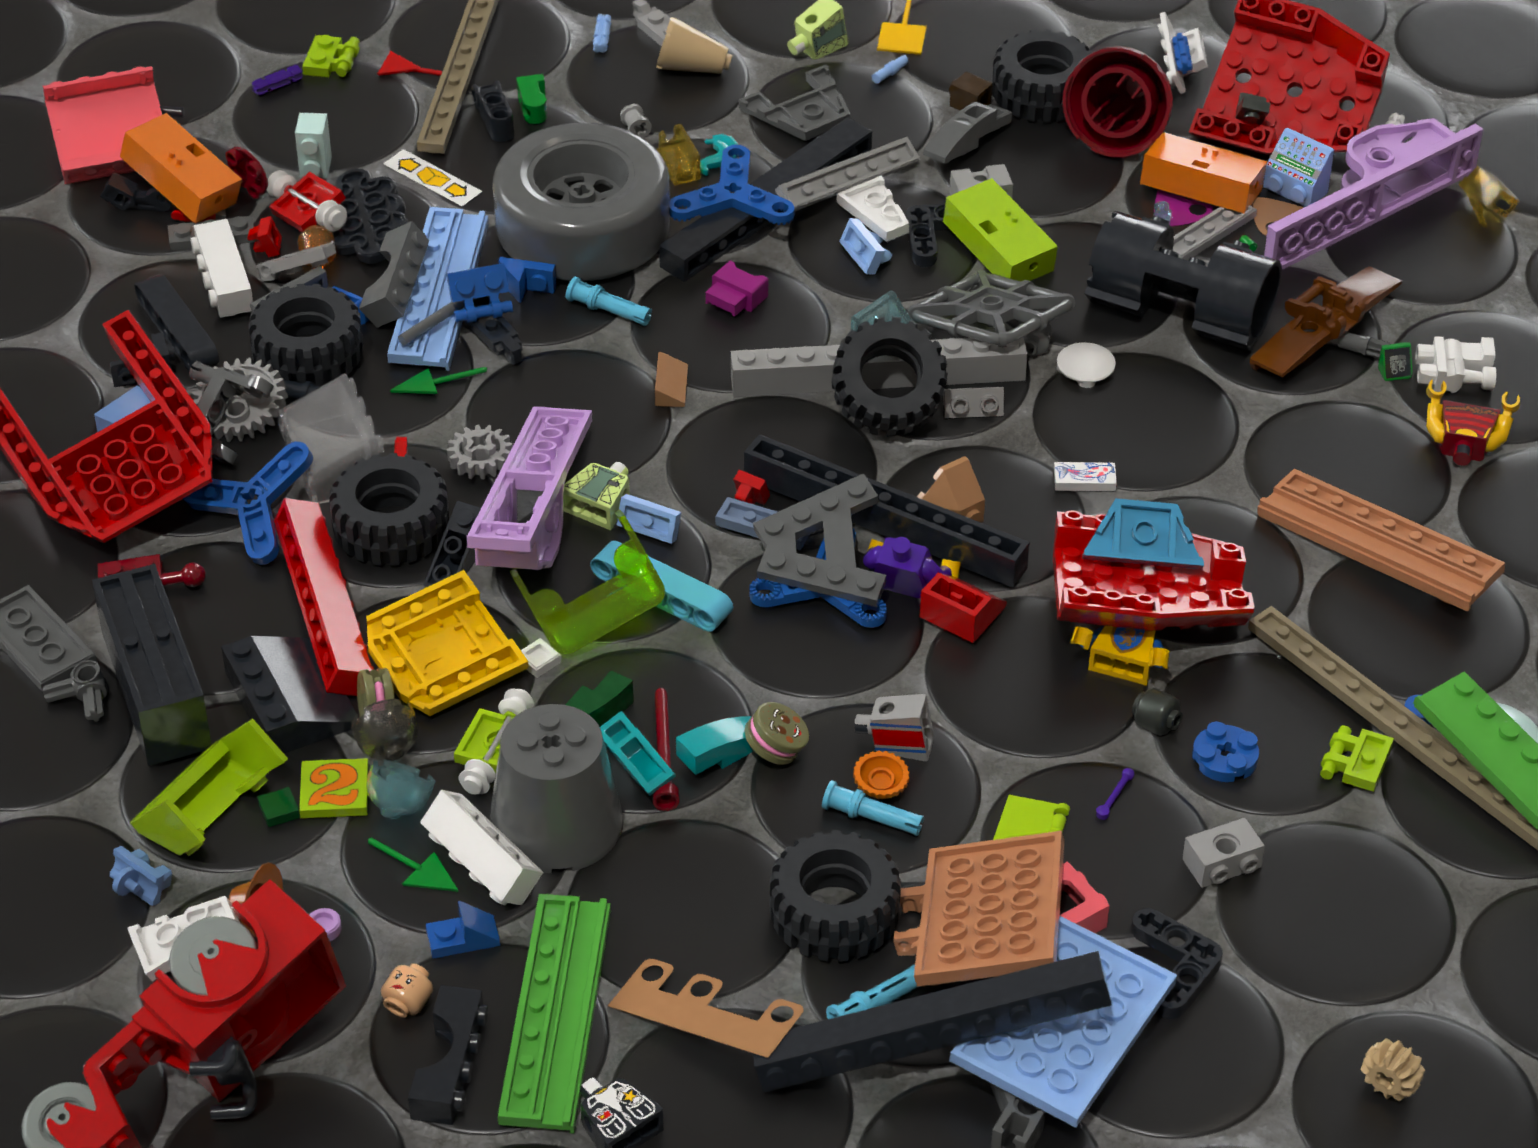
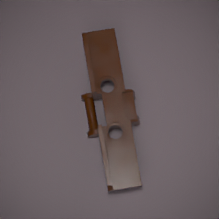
M1371 266L1356 273L1337 286V283L1320 276L1313 280V286L1296 299L1289 298L1285 302L1286 312L1294 317V319L1282 327L1250 358L1252 369L1258 371L1262 367L1280 377H1284L1332 339H1338L1363 319L1364 313L1402 284V280ZM1319 295L1323 296V306L1311 301ZM1312 329V330H1315V331H1314V332H1306V331H1303V330Z

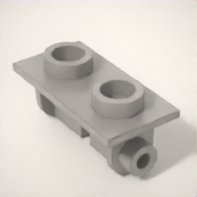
M1004 387L944 390L942 397L944 418L1004 416Z

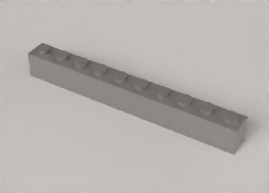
M1024 337L1007 344V347L1000 348L998 345L973 338L931 340L932 342L938 341L942 347L941 355L946 356V372H948L946 385L1025 381L1027 350ZM840 345L731 351L733 397L835 391L832 389L834 361ZM884 355L875 357L865 363L862 368L861 376L869 389L916 387L917 375L913 368L906 361L895 356Z

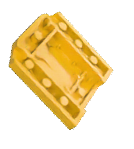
M465 570L366 616L369 655L378 668L388 669L392 679L393 690L399 699L429 716L528 669V660L512 638L507 639L480 600L479 590Z

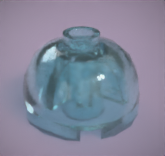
M374 760L368 774L366 787L368 796L373 804L381 808L380 814L391 819H399L400 815H413L420 812L426 806L436 781L430 775L427 776L426 780L419 777L420 770L412 766L390 760H384L383 765L378 766V761Z

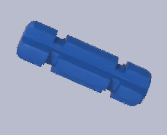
M1177 33V36L1172 38L1176 67L1178 71H1182V74H1187L1193 68L1188 39L1182 33Z

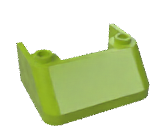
M251 719L207 748L152 800L130 824L139 834L179 856L183 853L190 856L204 844L205 837L203 835L205 833L203 831L241 794L249 789L253 793L259 790L268 781L265 775L283 764L288 758L254 719Z

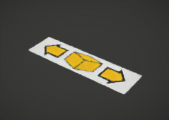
M404 149L383 163L387 167L460 206L465 205L483 192Z

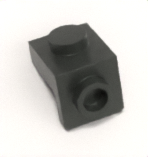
M1240 93L1235 118L1261 125L1269 113L1270 103L1266 102L1265 97Z

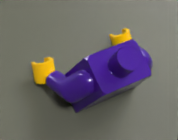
M888 537L884 543L871 539L868 550L863 558V563L867 568L886 575L885 590L921 599V590L938 572L958 578L961 562L942 559V565L939 567L933 561L928 548L910 543L905 537H898L896 539Z

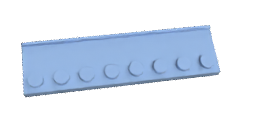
M429 208L423 232L430 241L404 316L397 319L387 353L388 363L446 367V370H450L463 322H456L454 314L406 345H402L399 342L398 336L451 302L446 273L477 268L489 225V219L485 215V211H479V215L463 214V209Z

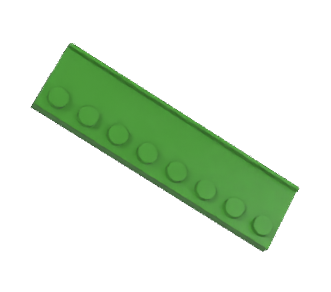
M1465 671L1422 696H1416L1413 702L1414 707L1538 830V743Z
M539 894L498 1112V1125L569 1130L571 1134L575 1132L581 1096L580 1088L583 1084L611 914V904L607 903V899L600 898V902L580 901L578 896Z

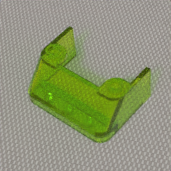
M621 510L616 511L615 514L630 540L621 544L614 553V564L620 574L566 605L560 595L552 589H542L530 595L516 568L510 571L551 646L558 653L571 654L657 606L665 596L663 582Z

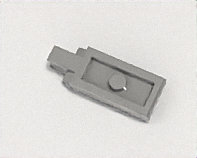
M645 0L632 2L633 15L638 22V28L662 46L670 18L656 7L650 8L649 3Z
M330 242L259 263L256 267L261 281L275 280L279 278L281 271L286 270L287 274H292L303 270L302 265L311 263L312 268L328 263L327 258L335 254L336 250L334 244Z

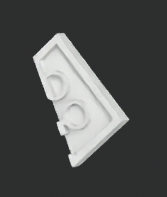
M882 175L837 193V203L886 242L909 233V222L900 206L894 203L892 199L893 194L890 189H886Z
M226 896L189 907L184 914L169 918L167 915L155 918V924L141 928L139 924L128 927L144 972L151 981L156 980L154 973L158 969L163 973L171 970L169 964L171 948L178 935L186 927L200 919L214 916L228 917L239 922L232 909V903Z

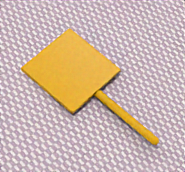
M912 0L906 1L902 24L882 22L877 51L922 54L927 26L907 24Z

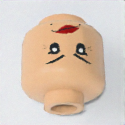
M414 963L410 966L399 965L395 967L381 988V996L384 999L383 1005L385 1008L402 1018L420 1013L433 992V985L428 979V971Z

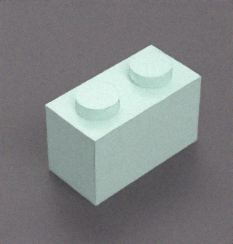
M299 113L295 138L300 177H304L307 173L311 172L320 178H327L332 159L327 114Z

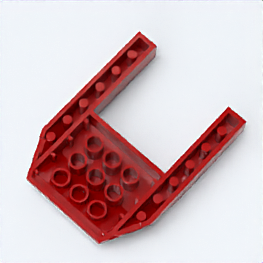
M129 310L102 325L111 346L151 401L149 404L48 459L0 389L1 451L31 496L50 519L102 543L111 540L213 482L211 425Z

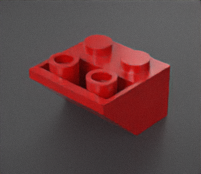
M938 572L921 590L920 618L974 643L1007 606V601L954 576Z

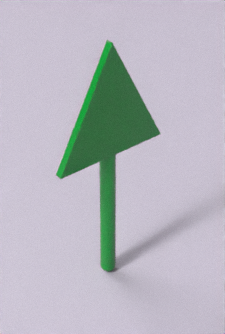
M481 367L432 379L429 368L394 387L390 392L438 394L435 387L436 384L485 373L488 369L487 367Z
M374 838L368 839V843L415 869L402 883L403 886L458 892L457 887L435 852L420 865Z

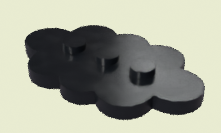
M364 169L348 170L340 175L336 182L337 188L342 190L346 197L339 204L347 211L346 222L337 231H329L325 227L324 230L330 236L329 241H335L337 254L350 255L356 253L358 259L363 263H379L386 259L379 252L386 233L408 223L407 217L404 215L406 211L404 200L398 195V188L393 179L389 177L372 178L370 173Z

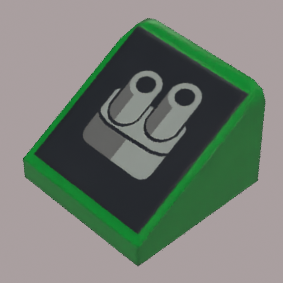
M1410 342L1381 346L1378 369L1383 380L1392 381L1412 377Z

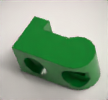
M543 74L516 77L517 96L525 121L531 124L544 122L547 119V103Z

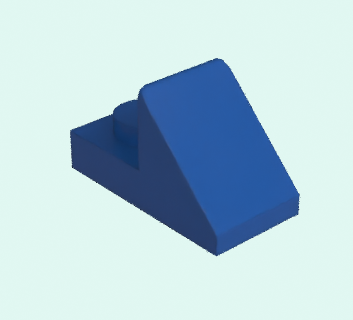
M506 257L499 258V263H504L509 293L519 303H521L526 290L554 294L557 287L556 264Z
M458 901L459 918L425 924L432 959L500 946L494 916L462 901Z

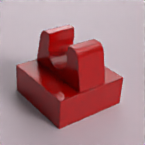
M271 216L261 218L258 226L249 229L247 239L248 241L259 240L254 242L253 250L255 252H266L268 258L277 256L280 252L282 236Z
M738 470L733 479L737 489L735 499L750 504L758 502L765 505L770 497L766 480Z

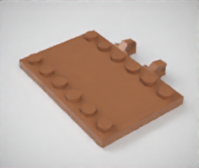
M1062 831L929 849L925 885L903 888L900 893V905L903 913L908 911L920 913L922 911L920 927L909 929L906 932L894 931L893 938L898 956L916 955L914 978L917 987L996 977L1056 962L1065 842Z

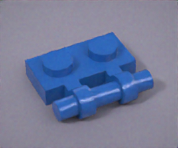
M504 263L446 273L451 302L463 301L464 309L454 311L456 322L467 321L472 323L477 322V318L488 316L498 318L502 317L503 313L513 312L511 300L500 302L498 296L500 293L509 292ZM488 296V305L474 306V298Z

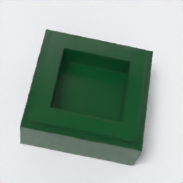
M289 787L257 796L259 807L268 827L300 818L299 808Z

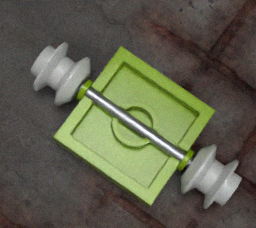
M507 690L504 694V699L498 705L500 713L479 708L455 750L454 762L465 765V770L459 774V782L468 793L485 794L489 791V783L495 780L500 740L504 728L516 715L535 706L534 700L525 690Z

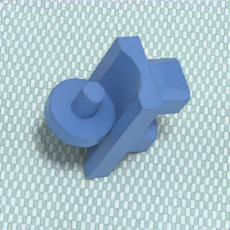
M123 846L115 848L113 851L115 863L109 876L114 879L112 884L113 891L121 896L132 892L151 906L160 903L162 890L168 888L171 884L172 871L164 865L157 868L150 866L148 854L141 849L130 852Z

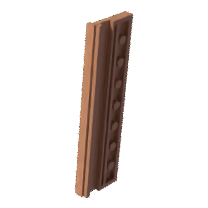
M1293 469L1274 486L1273 493L1267 498L1262 497L1258 506L1257 514L1259 517L1465 611L1470 610L1471 605L1505 570V562L1296 469Z

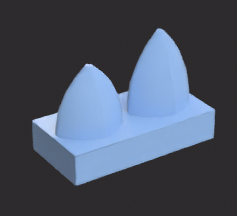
M849 218L839 242L865 274H875L879 264H883L892 258L891 252L880 245L883 239L878 234L868 231L859 219Z
M625 494L621 497L617 526L672 544L677 540L681 512Z

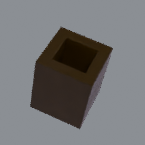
M964 72L950 84V107L962 110L975 101L986 106L991 104L993 83L971 73Z

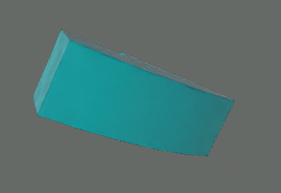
M622 711L600 727L605 746L649 796L676 777L671 768Z
M752 716L732 717L710 722L676 737V756L695 775L716 763L722 769L754 752L746 740L744 731L746 723Z

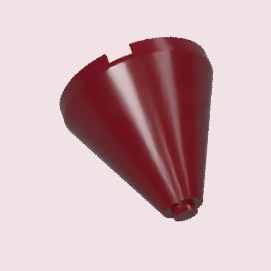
M1111 46L1089 54L1074 68L1064 87L1063 110L1070 130L1077 139L1080 138L1085 144L1090 146L1092 151L1109 157L1131 156L1150 147L1165 131L1172 113V91L1162 68L1145 53L1129 47Z

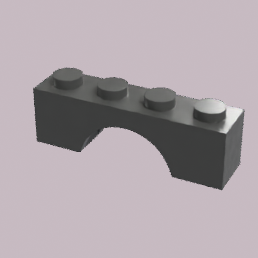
M412 221L386 233L379 252L390 264L384 274L365 290L359 307L363 314L377 328L404 316L430 241L425 233Z

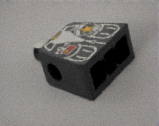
M590 1078L581 1086L580 1094L585 1098L580 1104L581 1122L596 1148H637L664 1130L663 1108L624 1078H618L605 1087L596 1078Z

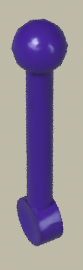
M1125 768L1122 771L1121 780L1105 804L1097 807V818L1105 820L1109 817V808L1127 781L1132 780L1135 776L1131 768Z

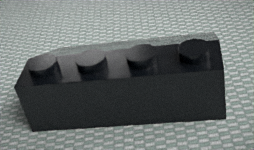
M250 636L221 646L225 673L249 719H254L283 753L362 727V722L347 695L326 692L310 638Z

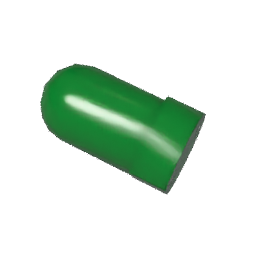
M1242 235L1240 237V242L1249 245V249L1252 252L1257 249V244L1249 236Z

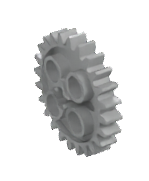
M236 358L232 366L225 361L224 368L248 377L250 374L257 375L274 386L269 397L262 396L261 399L236 390L218 426L214 430V436L217 440L225 435L227 442H230L233 436H237L239 441H242L244 434H248L253 439L255 436L254 431L259 430L265 433L264 425L274 426L273 417H282L280 409L287 407L284 400L288 398L286 385L279 371H274L271 364L264 366L262 360H258L253 365L251 358H248L244 364H241L239 358ZM202 382L196 383L199 391L191 393L196 405L207 387V384Z

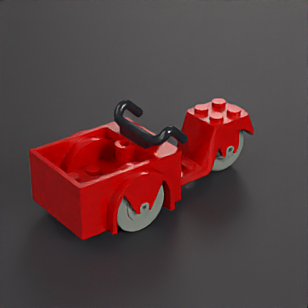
M271 879L244 903L240 904L236 900L231 904L234 914L255 933L258 939L257 943L246 926L228 917H207L186 927L174 941L169 957L171 973L176 984L160 969L154 973L157 980L139 995L144 1006L132 1016L133 1020L96 1052L84 1065L83 1074L88 1086L75 1082L60 1083L45 1089L33 1099L22 1121V1136L26 1147L142 1148L115 1096L120 1091L130 1088L136 1082L138 1075L149 1065H154L158 1062L193 1076L219 1102L242 1083L243 1102L240 1104L211 1105L210 1115L211 1119H236L250 1115L257 1104V1083L254 1071L275 1054L287 1040L346 987L326 930Z

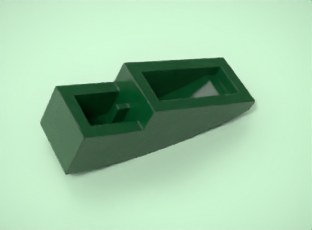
M611 670L594 690L582 685L565 705L584 711L601 727L619 712H624L634 702L633 680Z

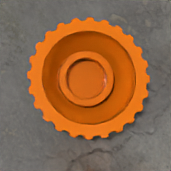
M872 751L870 754H864V757H860L859 761L856 762L853 778H855V784L858 785V788L868 796L876 799H888L898 796L900 792L904 791V788H907L910 772L908 771V766L905 765V761L901 760L899 756H895L894 753Z

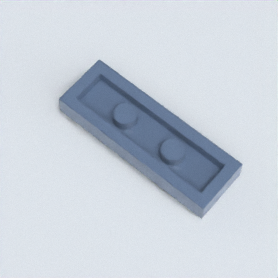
M727 497L715 516V525L758 538L754 531L753 523L777 513V511ZM810 534L795 540L797 550L802 549Z

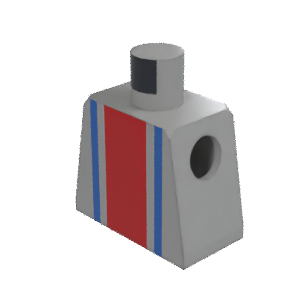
M926 694L877 698L871 715H856V734H871L876 751H887L903 758L928 761L934 741V734Z

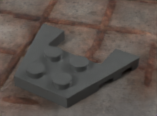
M827 65L806 72V82L815 90L780 104H772L759 91L739 99L740 110L804 141L821 135L847 117L850 118V112L841 93L839 94L836 89V82L834 78H831Z

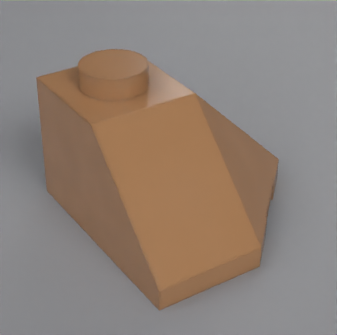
M966 456L940 467L933 476L936 481L926 494L920 492L917 496L920 499L980 523L984 522L985 498L970 461Z

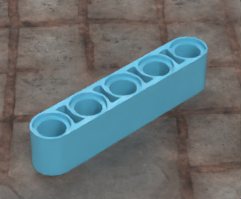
M618 541L608 543L590 562L591 570L599 579L708 632L715 630L734 608L731 599L725 593Z

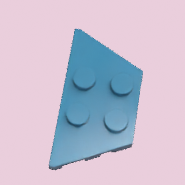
M1115 498L1082 554V559L1201 570L1204 567V560L1202 556L1199 557L1192 542L1194 538L1189 528L1183 522L1184 517L1178 504Z

